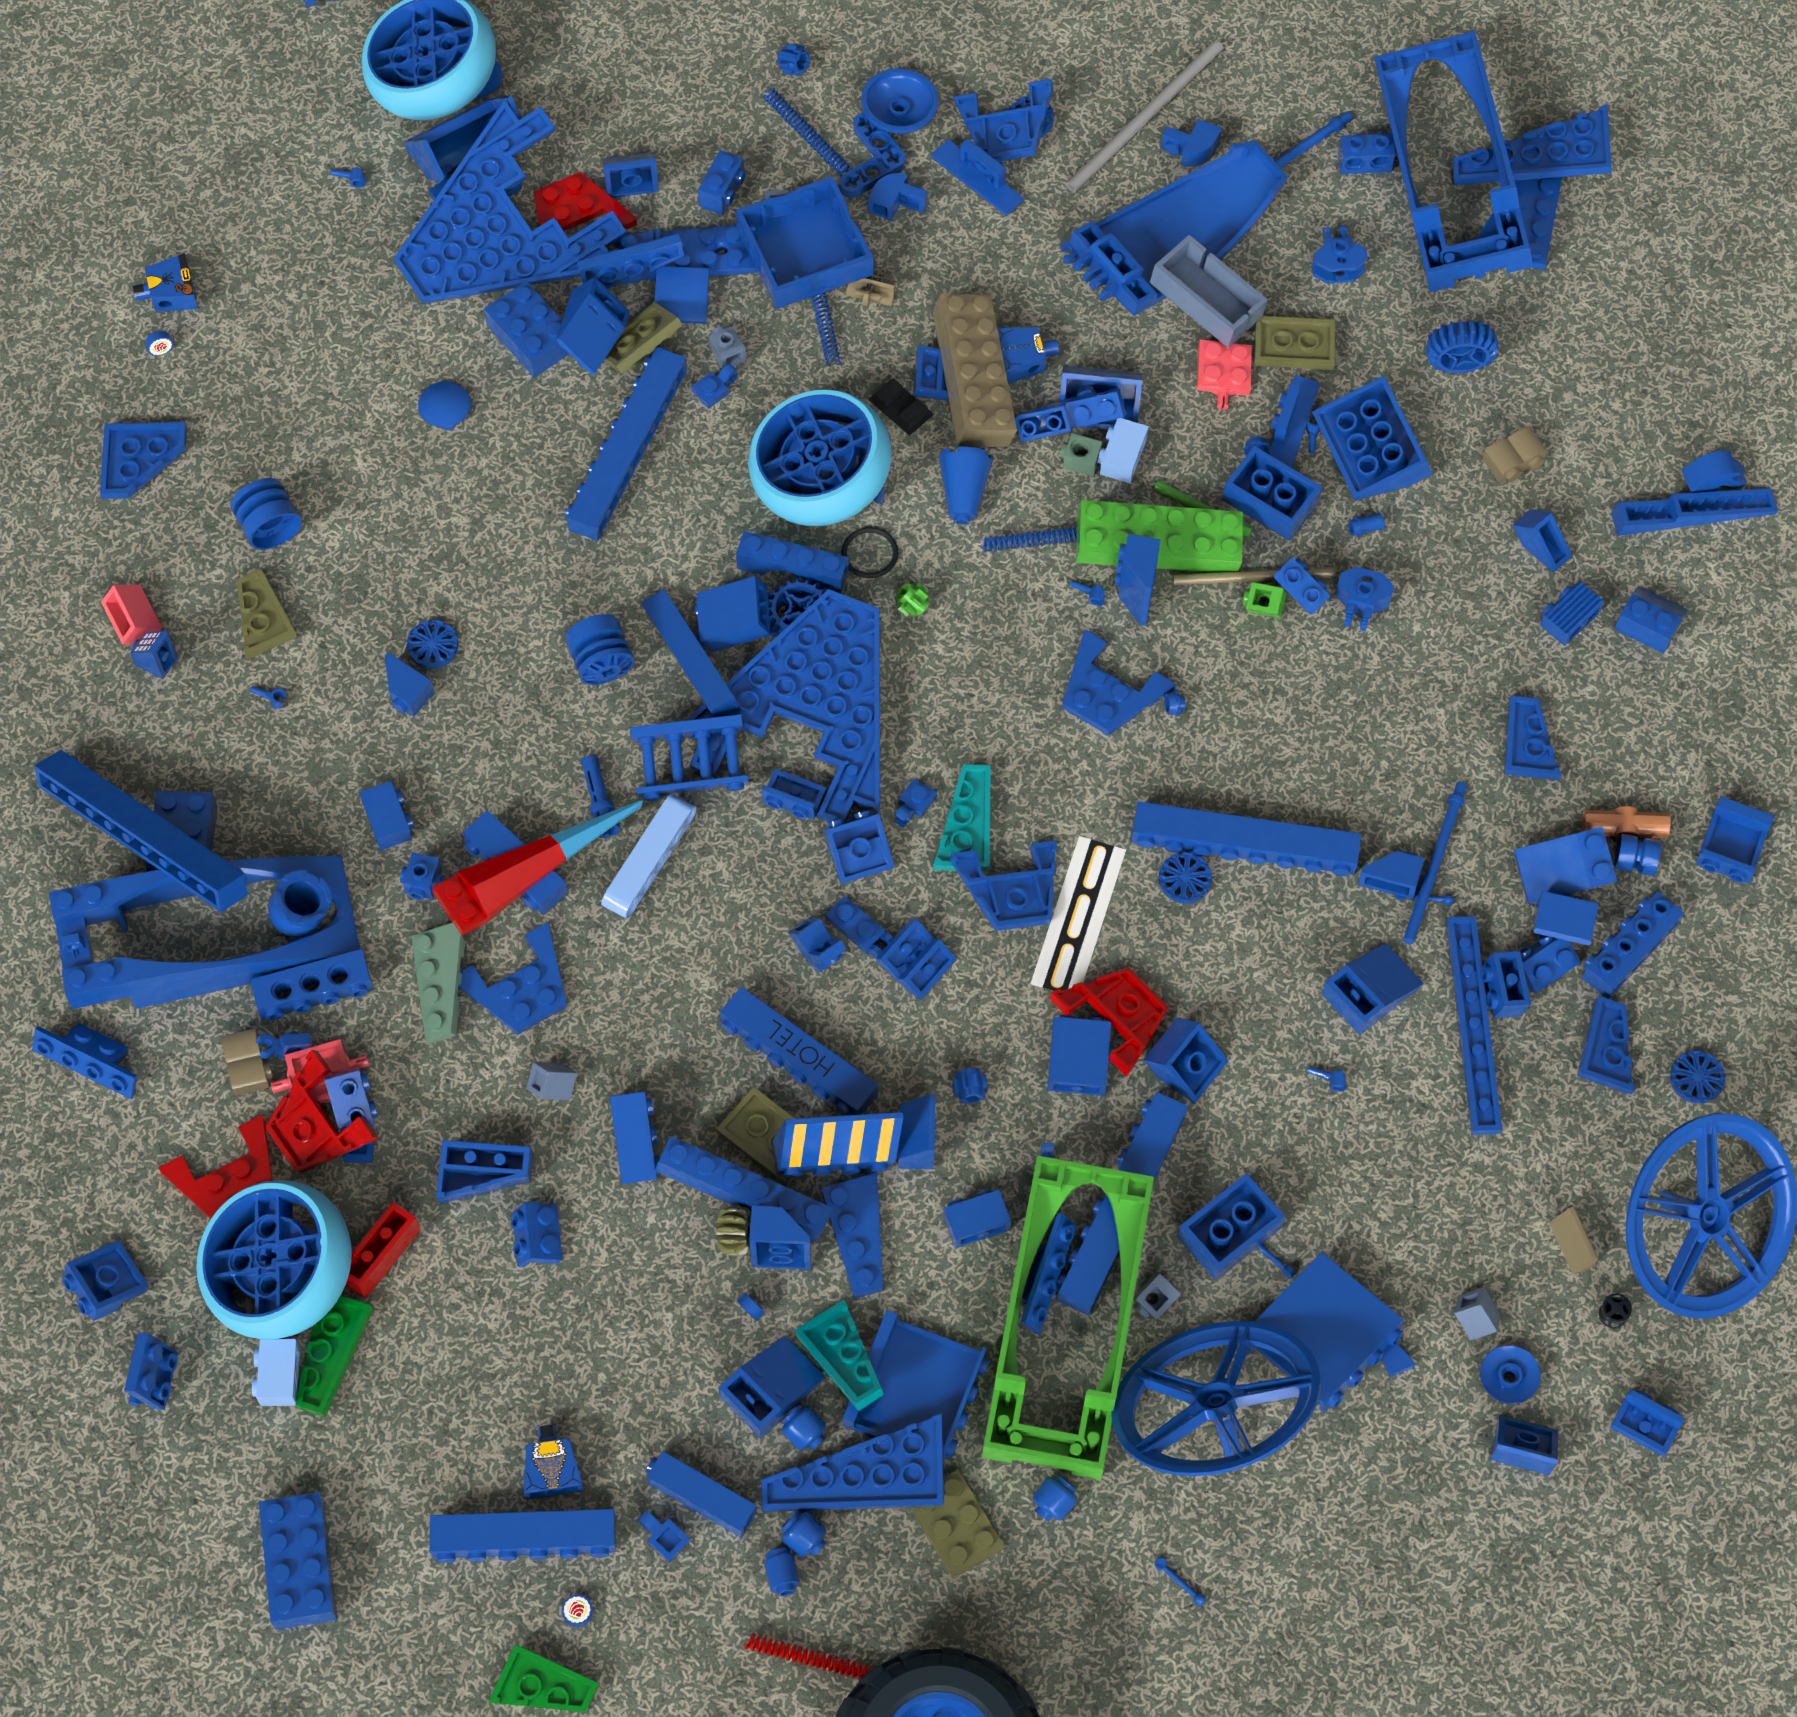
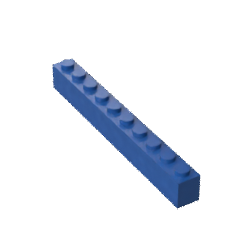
M59 750L34 765L39 788L158 870H161L219 912L225 911L248 895L247 878L240 868H235L221 855H216L207 849L203 843L195 841L184 830H179L170 824L166 818L160 817L151 811L147 805H142L133 799L129 793L123 792L110 780H105L99 776L95 770L80 763L76 757Z

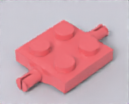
M1200 339L1198 344L1196 390L1209 391L1218 395V409L1221 410L1222 405L1223 410L1228 409V396L1250 394L1252 345L1233 343L1228 348L1220 341Z
M341 1039L284 1055L288 1067L287 1078L270 1083L273 1094L291 1089L294 1084L293 1079L298 1071H302L307 1062L305 1058L311 1050L318 1051L332 1070L327 1075L356 1067L361 1069L370 1066L367 1055L350 1060L344 1052ZM324 1077L311 1089V1093L320 1105L331 1102Z

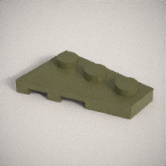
M258 569L236 580L242 619V633L244 636V650L247 660L297 637L262 569Z

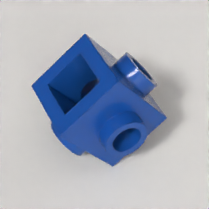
M412 852L408 866L402 868L400 883H403L405 894L416 900H424V898L433 900V886L443 882L440 859Z

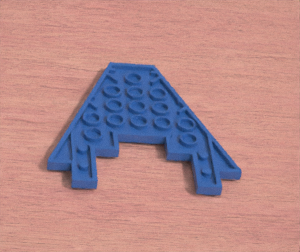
M506 101L501 104L394 257L395 264L422 304L513 289L525 281L530 285L581 277L577 261L584 260L589 256L609 253L607 247L627 235V231L613 211L568 238L555 218L532 231L514 206L506 192L526 180L525 174L514 160V157L556 131L555 126L541 107L518 120Z
M828 589L726 683L739 707L724 716L741 714L744 720L745 730L743 731L763 739L774 714L822 732L823 735L814 753V759L838 767L817 816L819 819L827 822L839 818H844V822H847L854 804L878 813L880 811V610L875 606ZM704 703L686 721L713 718ZM713 733L708 738L712 777L715 778L727 755L725 736H722V733ZM687 736V738L697 741V739H694V736ZM697 747L690 762V768L700 771Z

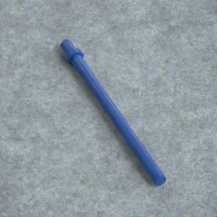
M1346 111L1339 117L1331 118L1327 125L1274 161L1281 168L1336 131L1338 133L1345 124L1353 119L1351 113Z
M1457 782L1453 794L1449 795L1447 801L1449 806L1403 941L1407 944H1413L1459 809L1464 806L1465 799L1463 797L1467 788V784L1464 782Z

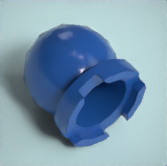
M295 870L284 875L275 887V891L269 900L268 912L270 922L278 932L289 937H304L315 931L328 913L332 902L331 890L322 877L319 879L315 875L307 873V870Z

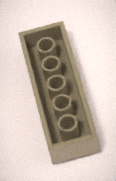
M940 294L933 310V317L941 351L957 447H1007L1010 445L1017 427L991 294Z

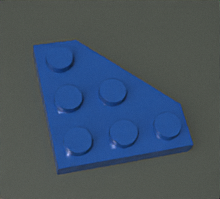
M186 423L105 424L100 486L101 498H130L185 452Z

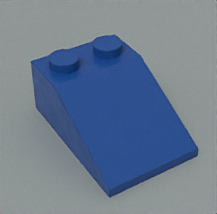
M1603 826L1513 850L1528 904L1537 902L1542 891L1567 895L1617 882Z

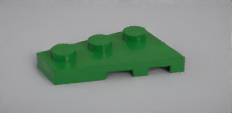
M515 1644L488 1702L587 1713L600 1683Z

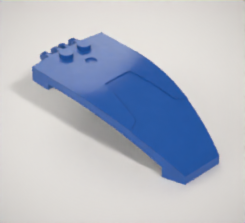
M1256 140L1233 144L1229 152L1096 223L1091 221L1074 230L1069 243L1079 254L1080 258L1074 263L1073 268L1079 271L1089 267L1090 269L1082 277L1085 282H1090V288L1095 290L1103 285L1106 286L1098 297L1105 301L1114 296L1135 316L1167 298L1150 283L1153 269L1157 262L1188 235L1192 236L1207 249L1201 267L1202 270L1208 254L1212 253L1219 260H1222L1264 214L1286 183L1288 176Z

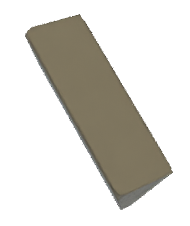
M1570 1207L1550 1222V1226L1571 1272L1578 1274L1592 1269L1598 1260V1256L1576 1209Z

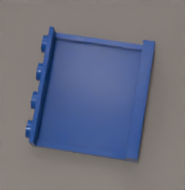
M1322 1252L1255 1321L1278 1327L1291 1333L1310 1349L1320 1371L1321 1391L1318 1402L1321 1404L1320 1411L1323 1414L1330 1407L1332 1409L1336 1408L1345 1396L1343 1393L1349 1386L1352 1388L1357 1386L1364 1377L1363 1371L1369 1365L1374 1367L1383 1357L1384 1353L1382 1351L1389 1344L1394 1346L1404 1333L1402 1331L1403 1319ZM1249 1345L1248 1350L1250 1352L1256 1349L1288 1377L1298 1376L1293 1366L1277 1353Z
M886 1310L868 1354L884 1395L860 1411L849 1401L843 1416V1427L876 1438L904 1429L908 1425L929 1420L933 1416L942 1413L945 1463L947 1457H953L957 1448L958 1441L954 1440L957 1430L963 1431L969 1416V1413L965 1412L968 1402L974 1403L980 1386L975 1385L979 1375L984 1376L990 1362V1359L986 1358L987 1348L983 1346L980 1351L897 1320L898 1314Z

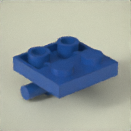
M138 1333L124 1391L130 1394L128 1401L130 1405L140 1406V1403L143 1402L153 1409L165 1410L167 1399L171 1393L170 1386L173 1373L178 1363V1352L149 1333Z

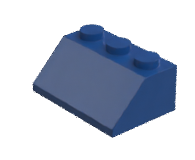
M1063 365L1060 400L1095 391L1098 394L1119 389L1126 411L1123 419L1138 423L1143 373ZM1117 419L1081 427L1108 430L1110 426H1115Z
M1128 534L1126 544L1121 543L1115 586H1119L1118 597L1140 625L1146 626L1161 539Z
M769 1202L759 1203L758 1206L752 1205L749 1239L752 1267L811 1270L810 1236L782 1207H776V1204Z

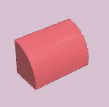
M113 585L101 601L122 645L134 644L137 639H141L145 632L160 631L162 628L141 585Z

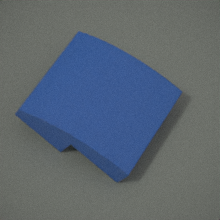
M661 266L657 268L655 302L677 316L681 323L707 324L709 268Z
M911 918L875 959L897 982L921 1000L957 958L940 939H934L916 918Z

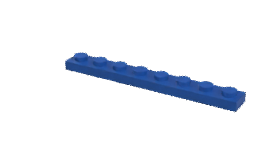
M1476 916L1448 917L1446 926L1471 1134H1501L1502 1123L1485 986L1481 975L1482 962Z

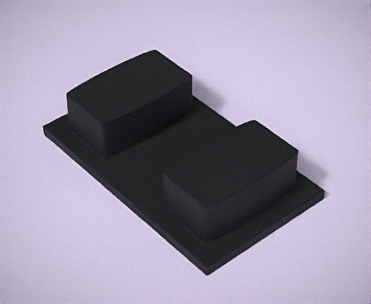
M894 378L868 399L909 436L934 415Z

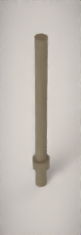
M1307 565L1309 568L1307 572L1313 579L1316 577H1336V567L1315 568L1314 565ZM1279 569L1173 575V585L1274 581L1273 576Z

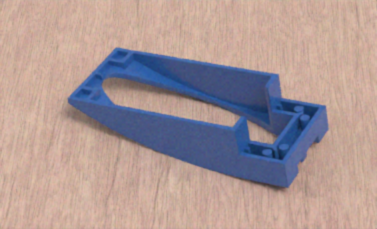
M1472 31L1375 56L1380 86L1429 292L1454 287V280L1472 275H1475V279L1486 277L1485 272L1506 267L1507 273L1533 267L1531 249L1519 207L1517 188L1476 32ZM1427 59H1437L1444 63L1466 90L1487 129L1499 170L1500 187L1490 191L1497 234L1448 247L1441 225L1438 206L1436 204L1421 206L1412 182L1408 162L1407 115L1410 89L1415 71Z
M291 856L227 861L245 873L247 878L246 884L269 879L280 881L284 875L295 870H307V873L313 874L319 879L322 877L330 887L332 901L337 907V915L323 929L289 943L248 955L207 962H157L123 957L94 962L88 925L117 919L122 931L125 932L128 930L126 910L195 896V894L164 874L161 870L132 874L49 892L63 967L61 971L65 996L72 1009L130 997L135 1008L139 1009L251 984L250 979L359 950L360 945L342 856Z

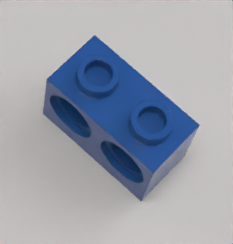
M1392 133L1341 136L1338 148L1340 174L1392 172L1395 158Z

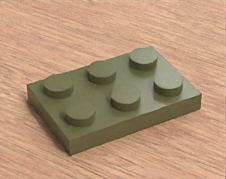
M654 302L626 324L624 331L604 359V362L621 374L624 371L630 370L644 355L653 352L656 346L663 340L672 337L676 330L682 326L681 321L677 316Z
M1262 316L1255 323L1254 366L1334 370L1335 319Z
M753 1087L717 1127L716 1132L783 1185L790 1179L785 1178L784 1174H776L773 1139L785 1119L795 1118Z
M959 1469L944 1477V1506L909 1507L952 1580L1005 1549L1004 1544Z

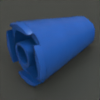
M958 447L957 452H950V448H946L940 451L939 462L948 514L954 520V523L966 525L971 520L976 519L993 463V455L987 456L986 450L975 447Z

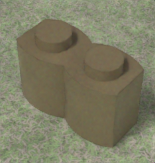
M1529 426L1487 447L1484 450L1482 460L1499 483L1507 480L1508 482H1513L1521 476L1523 471L1529 469L1533 471L1541 467L1547 450Z
M255 1028L221 1036L230 1082L235 1096L269 1088L268 1079L273 1078L269 1061L263 1062V1058H260L259 1054L262 1049H266V1045L256 1044L259 1036H257Z

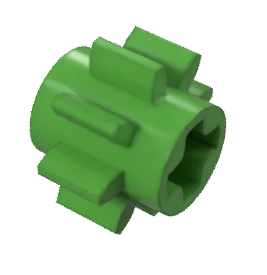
M919 582L915 586L910 583L904 584L896 594V599L898 600L896 602L898 605L897 609L906 617L910 613L915 616L922 614L929 605V600L927 599L929 597L927 594L928 590Z

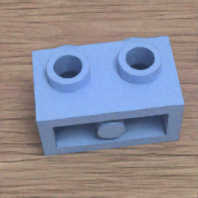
M1118 418L1115 426H1110L1106 435L1107 448H1101L1097 463L1101 464L1100 475L1131 484L1147 441L1149 426Z
M260 1339L259 1349L254 1351V1366L258 1367V1378H253L252 1395L253 1397L256 1396L261 1406H296L300 1362V1346L296 1339Z

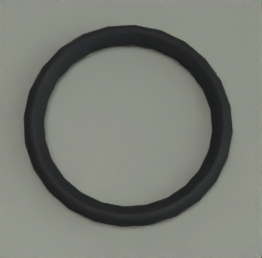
M861 528L851 533L845 539L841 555L847 557V548L850 542L858 535L876 533L890 542L893 549L892 560L886 568L874 573L859 571L849 562V571L862 578H878L887 574L898 560L899 552L895 540L890 534L879 528Z

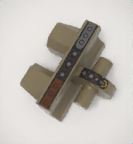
M883 274L881 277L872 275L849 283L846 295L863 299L862 305L866 307L870 305V302L892 306L896 285L895 277L890 274Z

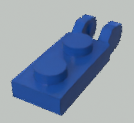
M845 896L825 914V919L866 954L869 953L874 958L882 952L876 944L881 941L887 946L893 939L889 933H886L885 929Z

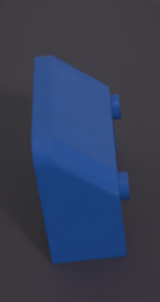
M512 96L491 98L406 140L403 144L427 179L435 180L438 183L450 177L448 172L461 163L503 102H507L518 120L522 119Z

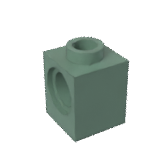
M1072 433L1069 442H1064L1062 445L1060 458H1064L1063 469L1094 477L1103 441ZM1076 453H1082L1084 456H1078Z

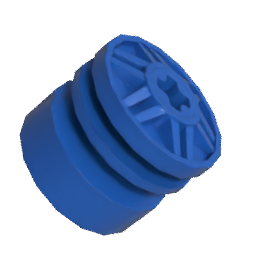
M274 478L259 479L249 483L235 494L230 503L231 511L236 516L237 522L242 526L243 533L253 548L258 550L272 549L289 541L297 534L302 525L301 517L295 506L290 502L289 495L285 492L284 486L279 480Z
M601 614L583 619L573 625L565 635L566 645L571 657L575 659L576 670H578L579 678L584 684L601 685L616 680L631 670L635 663L629 644L625 641V635L619 619L614 615Z

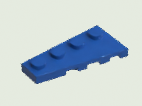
M679 234L666 235L657 240L640 242L635 246L615 249L599 256H589L584 260L577 261L582 283L596 277L607 289L617 286V280L626 276L630 277V279L638 277L645 268H659L684 257V252Z
M877 1172L821 1188L825 1205L832 1207L829 1219L854 1299L883 1291Z

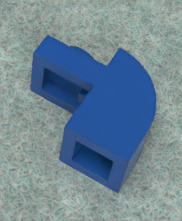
M1198 119L1191 134H1187L1166 126L1162 135L1161 149L1166 150L1172 155H1181V165L1194 167L1202 165L1213 157L1220 143L1222 127Z
M893 173L882 177L876 182L868 197V213L890 221L893 220L900 205L921 213L925 212L928 206V191L916 185H909L907 174Z
M1720 450L1706 454L1682 469L1691 493L1714 492L1722 485L1740 488L1747 483L1743 474V466L1738 460L1733 459L1729 450Z
M809 917L788 932L799 951L818 972H822L843 957L841 953L847 950L841 940L831 938L819 918Z

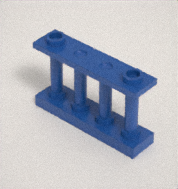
M742 715L630 727L631 739L634 743L638 742L639 746H642L646 787L636 788L638 796L644 797L645 801L661 799V795L725 787H727L728 791H739L744 789V785H750L748 775L740 776L736 735H738L739 730H745ZM713 733H722V736H725L729 777L712 779L708 738ZM694 736V739H697L701 773L700 781H684L681 752L683 737ZM666 739V742L670 745L674 784L657 785L653 752L655 740Z

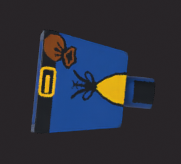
M185 253L146 267L145 273L148 283L133 286L136 301L151 298L156 312L198 308Z

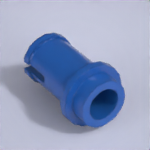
M1381 513L1362 518L1354 516L1352 520H1349L1348 527L1352 536L1362 537L1364 533L1383 530L1385 522Z

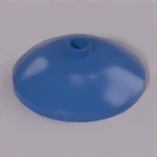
M895 68L874 75L866 83L862 91L861 105L865 116L876 127L892 133H910L922 129L933 120L938 109V94L931 81L922 74L909 69Z

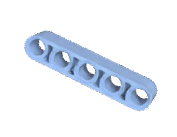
M673 794L666 798L604 894L601 904L603 907L626 919L632 915L693 820L696 806Z

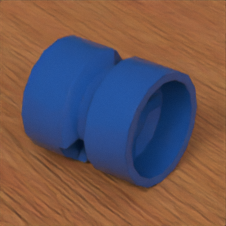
M1620 834L1615 852L1614 869L1627 872L1636 869L1638 874L1655 876L1660 859L1661 841L1649 838L1639 841L1637 836Z

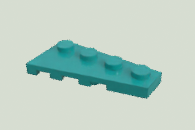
M963 764L937 856L933 864V870L956 871L950 861L951 854L976 850L981 870L989 871L991 765Z
M844 1299L795 1329L796 1336L858 1411L884 1395Z

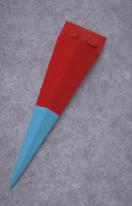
M643 801L634 802L460 870L457 875L433 886L432 892L461 936L488 923L551 871L641 808Z

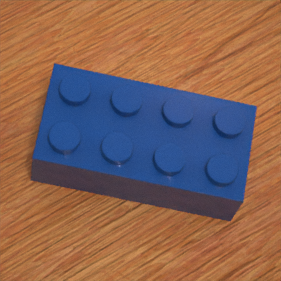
M315 1492L259 1501L271 1624L275 1630L337 1620L325 1500L321 1493Z

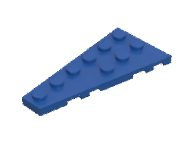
M1608 104L1600 106L1598 111L1586 114V112L1577 114L1575 119L1567 122L1557 121L1523 133L1521 138L1510 142L1508 139L1504 140L1515 181L1612 173ZM1481 148L1453 158L1454 185L1500 182L1494 148L1487 150Z
M1562 177L1515 181L1519 207L1531 249L1533 267L1531 268L1545 270ZM1493 213L1476 239L1497 234Z
M943 1414L935 1415L931 1419L918 1424L908 1425L906 1428L888 1435L884 1434L859 1443L831 1456L821 1457L804 1466L794 1467L762 1479L761 1510L763 1512L944 1506Z

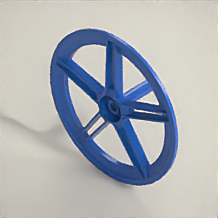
M1714 1113L1685 1122L1668 1134L1651 1152L1632 1188L1628 1202L1625 1230L1628 1256L1634 1274L1646 1293L1660 1306L1675 1314L1689 1318L1718 1317L1728 1314L1748 1303L1774 1277L1788 1252L1797 1219L1796 1179L1789 1157L1778 1139L1767 1128L1752 1119L1731 1113ZM1717 1133L1734 1135L1746 1141L1757 1151L1767 1167L1720 1194ZM1696 1139L1697 1198L1692 1200L1666 1190L1660 1191V1197L1648 1196L1657 1174L1666 1161L1682 1146ZM1762 1182L1761 1184H1759L1758 1186H1756V1187L1753 1188L1752 1190L1748 1191L1747 1193H1745L1744 1195H1742L1741 1197H1739V1198L1736 1199L1735 1201L1732 1200V1199L1735 1198L1736 1196L1742 1194L1743 1192L1747 1191L1748 1189H1750V1188H1752L1753 1186L1757 1185L1758 1183ZM1772 1188L1774 1204L1772 1222L1766 1242L1755 1260L1729 1221L1734 1212ZM1646 1201L1656 1202L1662 1208L1673 1212L1646 1208ZM1644 1213L1688 1221L1690 1224L1688 1234L1665 1282L1657 1275L1647 1256L1643 1238ZM1726 1234L1750 1266L1749 1269L1723 1238ZM1712 1237L1742 1276L1728 1287L1706 1295L1683 1294L1682 1292Z
M1248 1321L1219 1322L1196 1327L1158 1344L1129 1369L1118 1386L1114 1411L1111 1413L1114 1432L1121 1446L1132 1458L1151 1469L1163 1473L1181 1476H1207L1238 1470L1275 1453L1291 1441L1306 1425L1316 1408L1320 1396L1321 1377L1319 1367L1312 1352L1301 1340L1278 1327ZM1228 1345L1213 1380L1207 1384H1201L1161 1372L1173 1362L1191 1353L1210 1347ZM1238 1345H1239V1348H1238L1237 1354H1236V1356H1235L1233 1365H1232V1367H1231L1229 1376H1228V1378H1224L1225 1375H1226V1373H1227V1370H1228V1368H1229V1366H1230V1363H1231V1361H1232V1359H1233V1356H1234V1354H1235V1352H1236V1349H1237V1347H1238ZM1249 1345L1277 1353L1286 1359L1298 1374V1376L1236 1385ZM1145 1388L1191 1404L1145 1439H1142L1135 1425V1412L1140 1396ZM1299 1396L1296 1406L1286 1422L1273 1435L1258 1445L1251 1447L1235 1415V1411L1240 1407ZM1214 1420L1225 1457L1212 1460H1184L1165 1455L1161 1452L1206 1421ZM1237 1433H1238V1435H1239V1437H1240V1439H1241V1441H1242V1443H1243V1445H1244L1246 1451H1242V1448H1241V1445H1240V1442H1239Z

